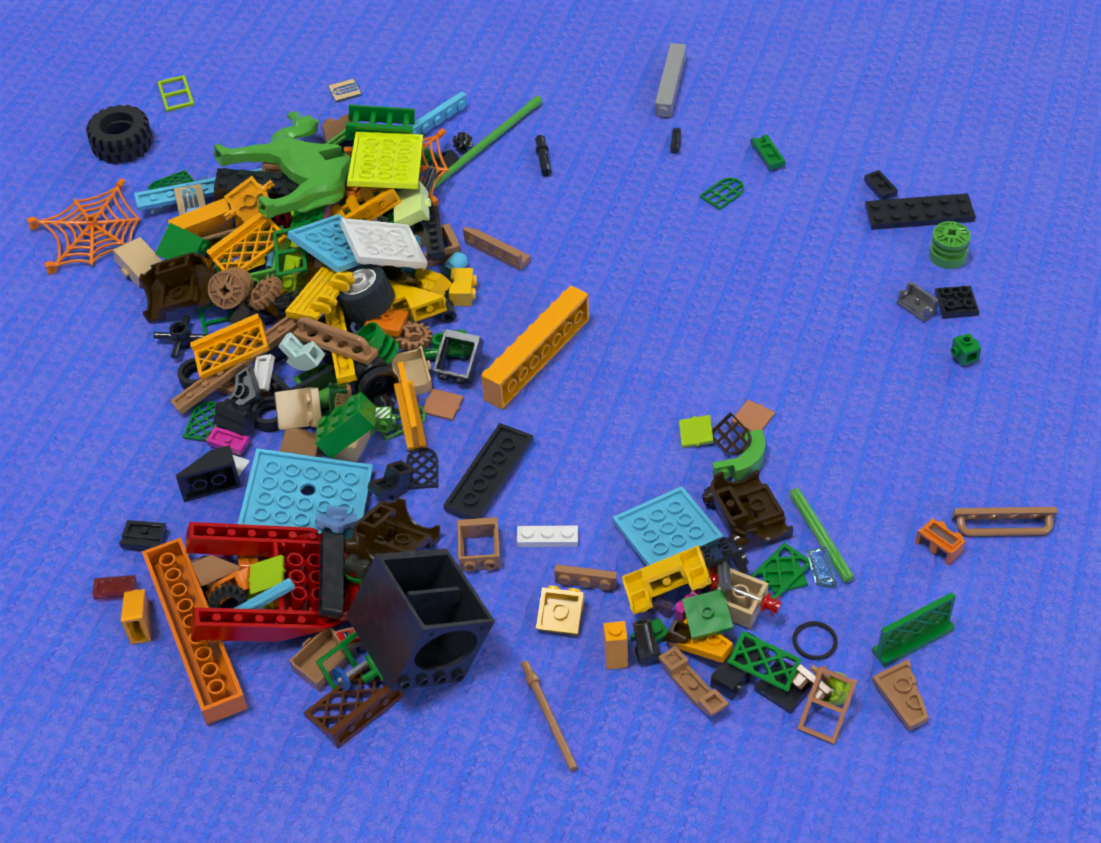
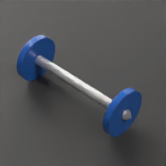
M365 660L347 673L339 667L334 668L332 673L335 681L344 691H348L351 689L349 677L366 667L368 663Z

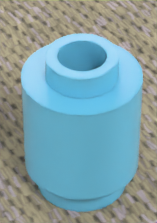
M455 252L444 263L443 272L448 277H451L452 268H465L468 265L466 255Z

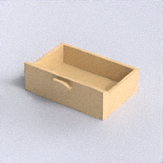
M141 237L113 249L114 261L121 267V273L125 277L129 276L139 288L142 287L139 281L140 274H145L150 270V265L162 261Z
M422 346L417 350L397 353L391 361V367L395 374V368L398 369L397 362L403 361L407 381H413L415 395L432 392V382L428 371L431 370V364L429 360H425Z

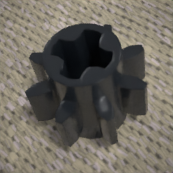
M458 132L457 136H453V147L459 152H467L468 148H472L473 137L467 132Z
M386 393L373 398V404L376 407H393L395 405L393 396L388 397Z

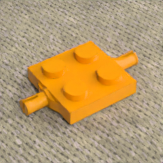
M252 176L224 196L231 207V210L223 215L224 218L228 221L236 215L245 223L258 213V197H268L266 191L275 185L269 180L262 186Z

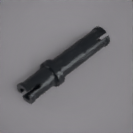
M537 135L535 138L536 153L539 157L541 174L544 177H548L550 173L552 174L548 156L549 148L546 145L545 136Z

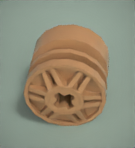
M231 267L213 275L209 280L208 295L218 307L231 309L250 299L249 295L255 289L254 280L245 269Z

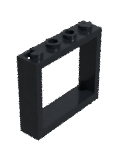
M279 344L265 354H271L275 357L274 364L288 357L278 347ZM328 350L323 351L325 355L322 358L330 367L292 388L272 371L270 386L273 392L309 387L318 388V391L329 387L330 382L332 384L337 383L332 352Z

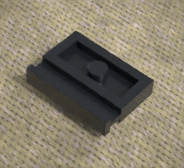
M127 520L122 533V540L119 542L120 547L148 550L161 545L167 531L166 523Z

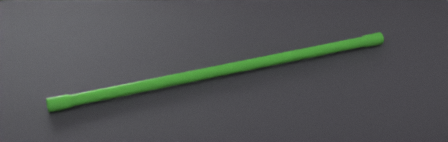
M535 96L523 108L449 166V172H446L439 178L434 189L529 112L541 105V97Z

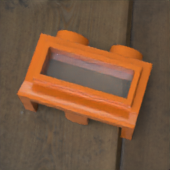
M933 518L917 531L915 541L918 545L924 538L930 541L929 550L933 554L939 549L946 552L945 564L947 565L952 563L963 552L966 542L960 533L952 532L944 522H937Z

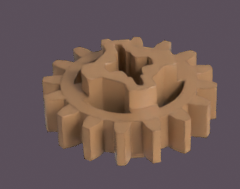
M274 275L268 276L266 280L259 281L249 295V305L257 311L263 310L265 306L269 307L272 305L282 291V281Z
M408 321L402 327L400 336H393V339L399 343L401 351L405 349L407 351L417 350L420 346H422L424 351V347L429 348L430 343H432V330H429V326L424 327L423 322L417 324V322L411 323Z

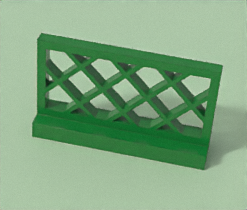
M951 592L882 628L879 644L872 647L873 655L885 668L953 632L955 626L951 623L950 619L956 596Z

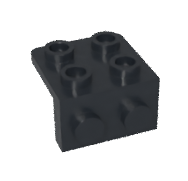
M731 536L720 538L715 544L700 548L704 555L707 569L732 558L739 572H749L746 564L749 563L741 546H736Z

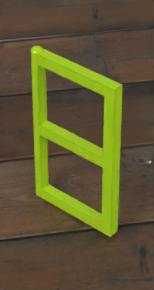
M185 75L157 82L166 112L194 106ZM183 80L186 89L164 94L162 85ZM185 93L188 94L190 102L168 107L166 98Z

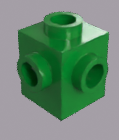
M970 333L953 338L951 354L953 357H956L962 366L979 361L981 347L979 342Z

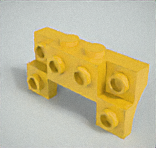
M699 545L622 576L633 614L645 612L653 607L652 597L689 583L691 590L694 591L712 583Z

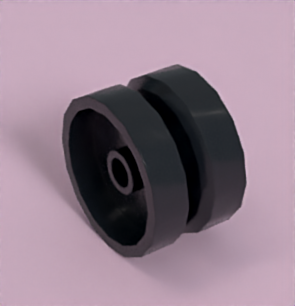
M376 356L370 364L366 365L359 362L354 367L357 380L351 381L358 393L362 392L372 403L374 402L373 398L386 393L388 397H391L395 393L394 384L399 383V379L383 357Z

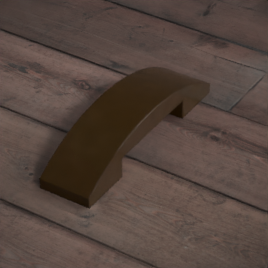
M379 266L383 269L387 278L392 281L413 287L422 284V281L411 274L403 271L397 272V267Z

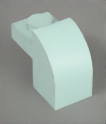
M291 332L286 334L278 346L289 357L286 362L293 368L302 371L317 367L325 355L314 341L303 345Z

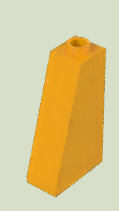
M225 198L168 220V224H175L200 237L234 229L232 218L227 221L223 216L230 210Z

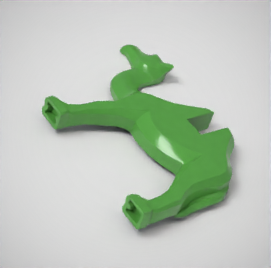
M296 111L288 113L287 118L291 120L292 126L275 132L271 136V143L241 148H227L221 144H216L213 147L214 158L221 167L242 162L275 163L289 179L299 184L292 193L278 199H270L266 196L258 197V210L265 219L294 210L298 213H305L322 206L337 203L345 195L351 157L349 155L341 157L342 147L339 145L309 143L297 140V138L314 135L318 131L319 120L314 119L311 115L303 116Z

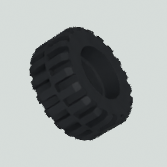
M109 106L105 110H100L98 114L95 113L86 126V134L93 154L107 163L118 164V162L127 163L130 160L134 161L137 157L143 156L144 152L149 150L153 142L148 117L135 106Z

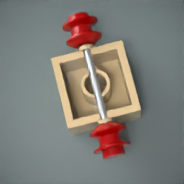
M730 568L731 589H726L724 594L732 622L751 629L760 610L763 613L769 610L771 616L774 613H779L782 602L780 601V596L775 599L771 598V593H768L769 583ZM708 569L712 581L711 584L707 585L710 587V592L717 588L718 590L721 589L718 586V573L713 575L711 574V569Z

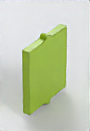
M710 415L693 416V418L679 420L682 448L699 447L700 445L714 443Z
M283 555L250 565V578L248 581L250 582L251 596L261 594L284 581L286 570L284 569Z

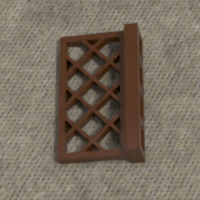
M369 665L349 677L351 685L358 684V690L344 691L338 685L304 712L305 717L329 737L337 749L405 696L403 690L391 691L387 684L377 689V683L385 682L380 677H376L368 682L373 683L372 689L362 690V686L365 684L362 676L371 670ZM371 695L366 701L360 702L361 696ZM357 696L356 702L345 703L346 697ZM335 697H342L341 703L330 704L331 700ZM355 708L348 715H343L344 709ZM340 709L339 715L328 716L329 710ZM318 710H325L324 716L314 717L313 714ZM338 721V723H336L330 729L327 728V722Z

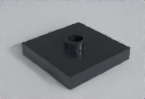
M778 660L770 667L772 673L782 670ZM783 660L787 669L793 667ZM784 674L774 677L776 681L786 685L787 679ZM760 679L754 686V691L788 713H791L812 688V685L807 683L800 691L791 683L789 692H786Z

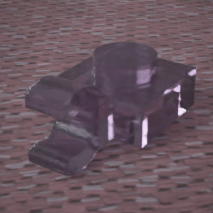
M664 594L652 597L653 607L649 608L647 612L655 614L658 610L664 617L671 618L674 614V611L671 610L674 604L665 601Z

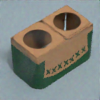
M350 383L328 385L331 413L335 407L342 406L352 396Z

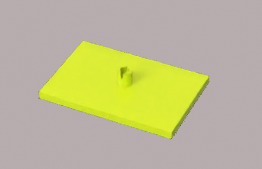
M356 132L347 186L418 189L423 135Z

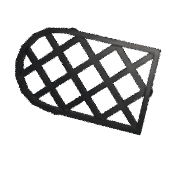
M428 447L412 450L407 456L406 464L419 476L416 479L412 477V482L407 490L438 488L437 454ZM416 452L419 453L416 458L412 456ZM430 452L432 455L428 457L425 453ZM422 456L426 458L424 462H420L418 459ZM428 461L433 463L430 467H427L425 464ZM414 462H417L418 464H420V465H419L418 467H416V468H414L413 466H411ZM421 467L427 469L423 473L418 471ZM431 472L433 475L428 478L425 474ZM422 477L426 479L423 484L418 481ZM434 477H436V483L432 481Z

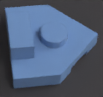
M327 506V514H316L317 527L323 530L328 527L336 534L342 533L348 527L350 530L354 529V525L358 521L357 514H347V506Z

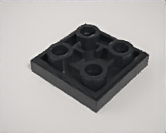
M971 285L935 288L934 294L939 300L938 307L942 319L979 316V308Z

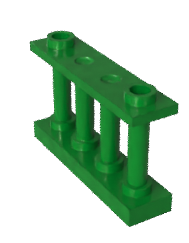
M349 104V120H352V122H346L345 140H355L356 132L413 134V126H409V124H415V109ZM359 121H367L369 123H359Z

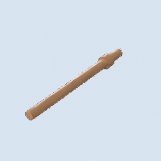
M524 661L521 663V666L526 675L525 680L528 687L532 688L570 772H574L578 769V766L539 685V677L533 672L529 661Z

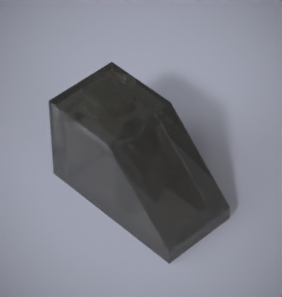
M240 302L230 321L234 324L258 313L264 325L267 326L273 323L275 318L265 309L257 311L249 304Z

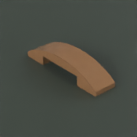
M676 646L658 656L660 663L670 678L701 711L712 717L729 706L727 700L716 689L712 690L689 666L688 659Z

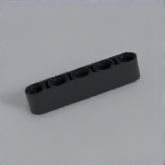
M321 533L319 545V617L341 619L343 534Z

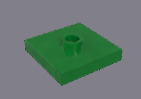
M721 589L682 599L692 640L734 630L725 594Z

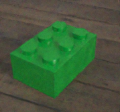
M362 392L350 396L342 406L335 407L331 414L319 419L317 422L315 444L331 459L375 427L376 406Z

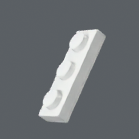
M518 526L517 547H578V526Z

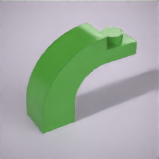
M763 430L750 431L752 435L751 444L741 456L713 462V478L715 474L723 471L725 479L733 477L734 481H739L751 475L755 470L760 469L765 453ZM748 433L743 437L746 441L748 440Z

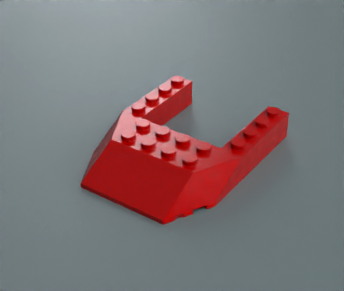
M189 522L185 536L187 554L269 557V559L283 555L284 569L286 570L284 580L290 578L295 585L294 590L273 601L274 610L194 607L190 622L191 640L279 642L321 632L348 621L346 615L359 590V585L347 580L343 575V612L341 619L319 617V545L321 534L318 533L319 530L312 527ZM345 548L343 554V563L346 559L350 557L346 554ZM347 564L345 567L346 570L357 571L356 565ZM346 573L349 577L356 579L355 574Z

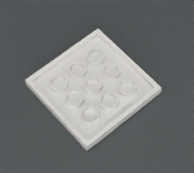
M341 218L340 226L357 263L426 269L428 262L409 225Z

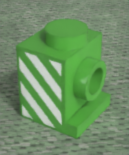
M376 407L375 427L370 430V434H374V431H391L394 429V426L397 425V416L393 414L392 407Z

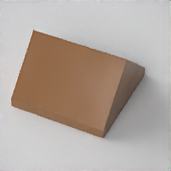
M288 428L285 430L280 452L321 457L324 453L315 444V433L301 428Z

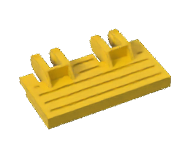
M321 267L285 310L286 316L295 319L308 317L318 320L322 316L321 314H330L331 307L337 305L338 301L335 298L339 295V291L346 292L349 290V285L354 284V274L347 271L335 272L331 268Z

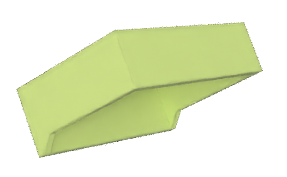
M420 181L418 189H402L396 192L402 202L394 207V223L411 226L422 220H430L429 207L431 206V200L428 198V191Z

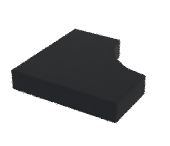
M248 365L235 375V387L228 398L235 400L238 405L251 406L262 398L253 367Z

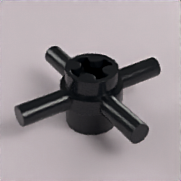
M184 315L182 322L178 321L171 324L169 327L170 332L153 333L154 339L171 341L174 345L171 353V358L177 359L180 350L188 348L192 341L208 335L191 334L190 329H188L191 319L189 315Z

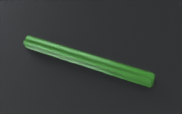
M799 488L792 489L790 497L843 582L853 581L854 574Z

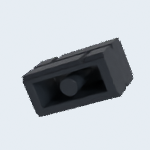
M224 399V401L216 403L214 424L242 436L252 434L255 431L257 413L250 410V406L238 405L233 399Z

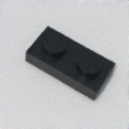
M880 170L864 176V181L882 200L898 194V189Z

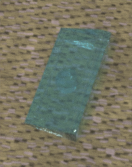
M827 547L806 550L816 586L836 588L837 580Z

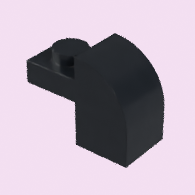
M402 460L387 464L384 476L369 481L367 488L380 499L388 496L391 500H395L410 485L414 470Z

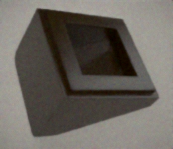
M674 618L663 641L686 644L691 634L689 625Z

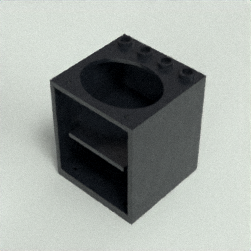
M447 548L376 554L346 615L391 691L463 681L495 622Z

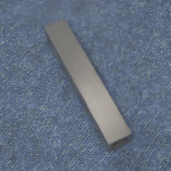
M670 43L655 102V116L670 118L672 116L686 59V44Z

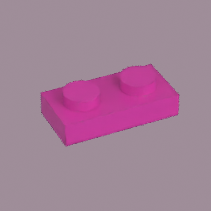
M214 427L206 442L208 446L215 448L230 445L232 453L242 455L250 443V439L248 436H242L232 431Z

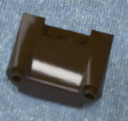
M195 252L164 260L150 265L151 269L145 274L141 273L139 276V281L147 297V309L142 314L149 324L165 319L167 312L189 307L194 304L198 309L214 305L208 295L209 280L215 275V264L211 259L205 258L204 255H197Z
M759 469L755 470L748 477L734 482L725 480L723 471L714 475L711 485L704 489L702 494L704 504L709 507H716L730 532L729 537L731 536L736 546L740 545L742 550L792 538L793 526L786 525L784 511L768 484L761 483Z
M397 498L396 501L387 503L383 500L357 521L354 525V536L346 540L344 548L347 555L371 565L376 554L419 551L424 547L431 548L440 539V525L423 527L417 524L407 511L405 499Z

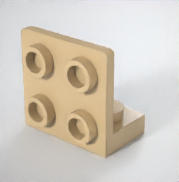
M309 387L274 393L279 430L306 426L317 427V422L321 418L318 388Z

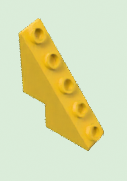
M389 280L395 292L394 302L389 309L410 311L415 322L447 311L446 298L443 295Z

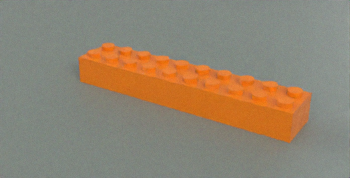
M180 537L142 551L206 725L248 709L223 642L191 640L190 622L194 607H209L189 556L186 553L182 538Z

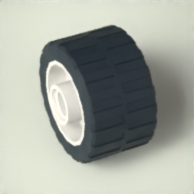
M363 264L347 271L354 274L355 282L349 285L348 291H339L340 293L336 297L345 316L353 322H365L383 315L391 307L395 298V292L383 269L378 265Z

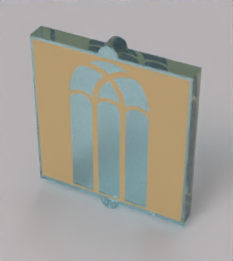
M354 78L328 85L330 96L333 97L335 103L362 96L360 85H357Z
M201 183L194 185L186 184V186L173 188L179 216L187 212L188 208L206 205Z

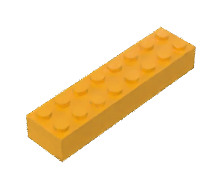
M573 286L563 291L560 297L555 302L553 301L549 308L542 312L533 324H530L527 330L522 335H519L516 341L511 346H508L505 352L496 358L488 369L483 371L481 378L484 401L502 410L588 322V293Z

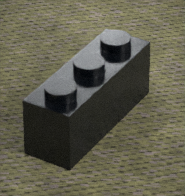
M745 638L742 641L745 649L755 646L754 642ZM762 648L765 658H770L769 650ZM757 650L747 653L751 663L761 660ZM731 652L711 675L710 687L716 689L720 694L732 701L736 695H740L744 691L745 684L749 680L752 681L755 676L727 663L732 655ZM743 654L737 655L734 661L740 664H747ZM761 665L753 667L754 670L758 672Z

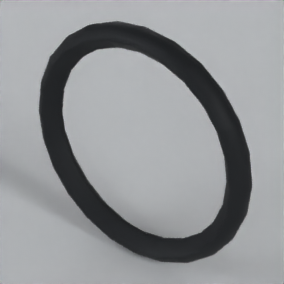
M809 621L799 625L792 638L793 645L798 653L813 660H821L831 656L838 644L835 631L827 624L818 621ZM807 626H821L831 633L833 646L825 654L810 655L799 647L797 643L798 633Z

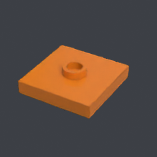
M388 309L378 318L366 321L364 326L370 322H375L385 330L386 334L399 337L402 327L408 320L409 311Z

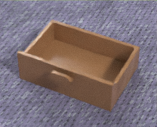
M332 627L321 631L313 639L311 637L302 644L303 648L289 660L292 671L317 691H320L328 683L315 661L336 646L332 638L333 632L336 631ZM356 648L349 650L353 658L358 655ZM339 650L323 662V665L333 679L332 670L336 667L343 669L350 662L345 653H341Z

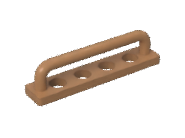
M300 317L298 328L293 332V335L298 340L306 343L314 341L320 348L366 365L370 364L378 355V350L370 347L363 337L308 317ZM311 334H317L314 337H309ZM327 339H332L330 342H324ZM340 345H347L344 348H339ZM357 350H362L360 353H354Z
M1057 507L955 508L951 515L952 520H957L958 530L965 536H1042L1052 531L1053 518L1058 512ZM1045 519V526L1033 528H967L965 520Z

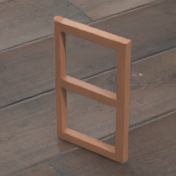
M820 666L797 729L835 744L858 681ZM823 673L851 684L843 708L814 697ZM812 702L841 713L832 737L804 726Z

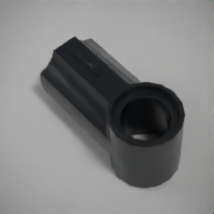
M642 619L632 623L637 645L635 646V653L638 663L641 665L659 660L658 656L661 654L658 643L655 641L651 620Z

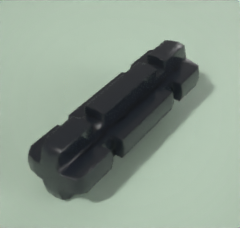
M676 127L672 129L670 152L672 154H677L680 147L681 129Z

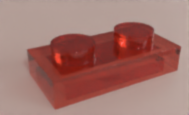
M136 576L94 578L92 593L94 600L124 597V592L136 590Z

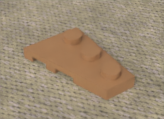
M909 659L872 676V682L908 731L928 722L929 717L922 696L919 694L916 685L917 681L912 673Z

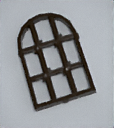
M731 412L712 429L713 434L716 431L721 434L718 440L714 436L713 439L729 455L736 456L742 454L751 444L752 435L749 429ZM731 416L737 421L734 425L727 421ZM724 423L729 427L725 433L720 429ZM738 424L745 429L741 434L735 428ZM731 431L737 435L733 442L727 437ZM746 433H748L747 441L743 438ZM724 438L729 442V446L726 449L720 443ZM739 439L745 443L742 449L736 446V442ZM733 446L736 452H729L728 450Z

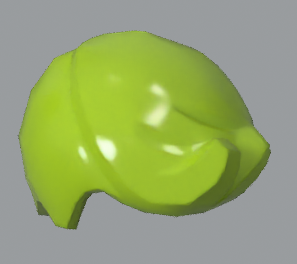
M833 671L843 676H846L844 673ZM829 675L831 680L828 683L823 680L822 682L832 689V694L829 698L824 697L823 701L835 706L842 705L846 701L851 684Z

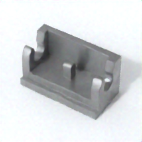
M910 281L907 283L905 291L903 289L900 290L896 304L925 323L936 314L939 300Z

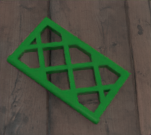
M326 206L305 213H298L294 210L290 228L300 225L305 226L315 221L323 220Z
M783 543L750 576L755 578L757 575H763V581L767 582L766 575L778 574L779 582L768 584V588L780 587V590L775 595L771 594V598L775 599L781 596L813 565V561L788 544ZM784 549L790 553L788 557H779V554ZM791 561L792 569H780V562ZM795 561H803L806 564L802 568L796 569ZM771 562H776L777 570H765V567ZM781 574H793V577L788 582H782Z
M742 631L727 663L789 692L790 685L797 671L796 669L802 659ZM745 638L754 642L755 646L745 649L742 641ZM762 648L774 652L776 656L766 659ZM757 650L761 660L751 663L747 653ZM743 654L747 664L743 665L734 661L735 657ZM783 658L795 662L794 666L787 669ZM778 660L782 670L772 673L768 663ZM764 664L768 674L763 675L755 671L753 667ZM784 674L787 679L786 685L776 681L774 677Z

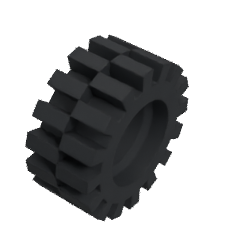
M229 582L228 586H225L224 583L221 584V588L216 586L214 588L215 592L211 591L208 599L209 608H222L220 602L226 597H232L236 600V605L232 609L247 601L243 588L239 589L237 584L232 586V583Z

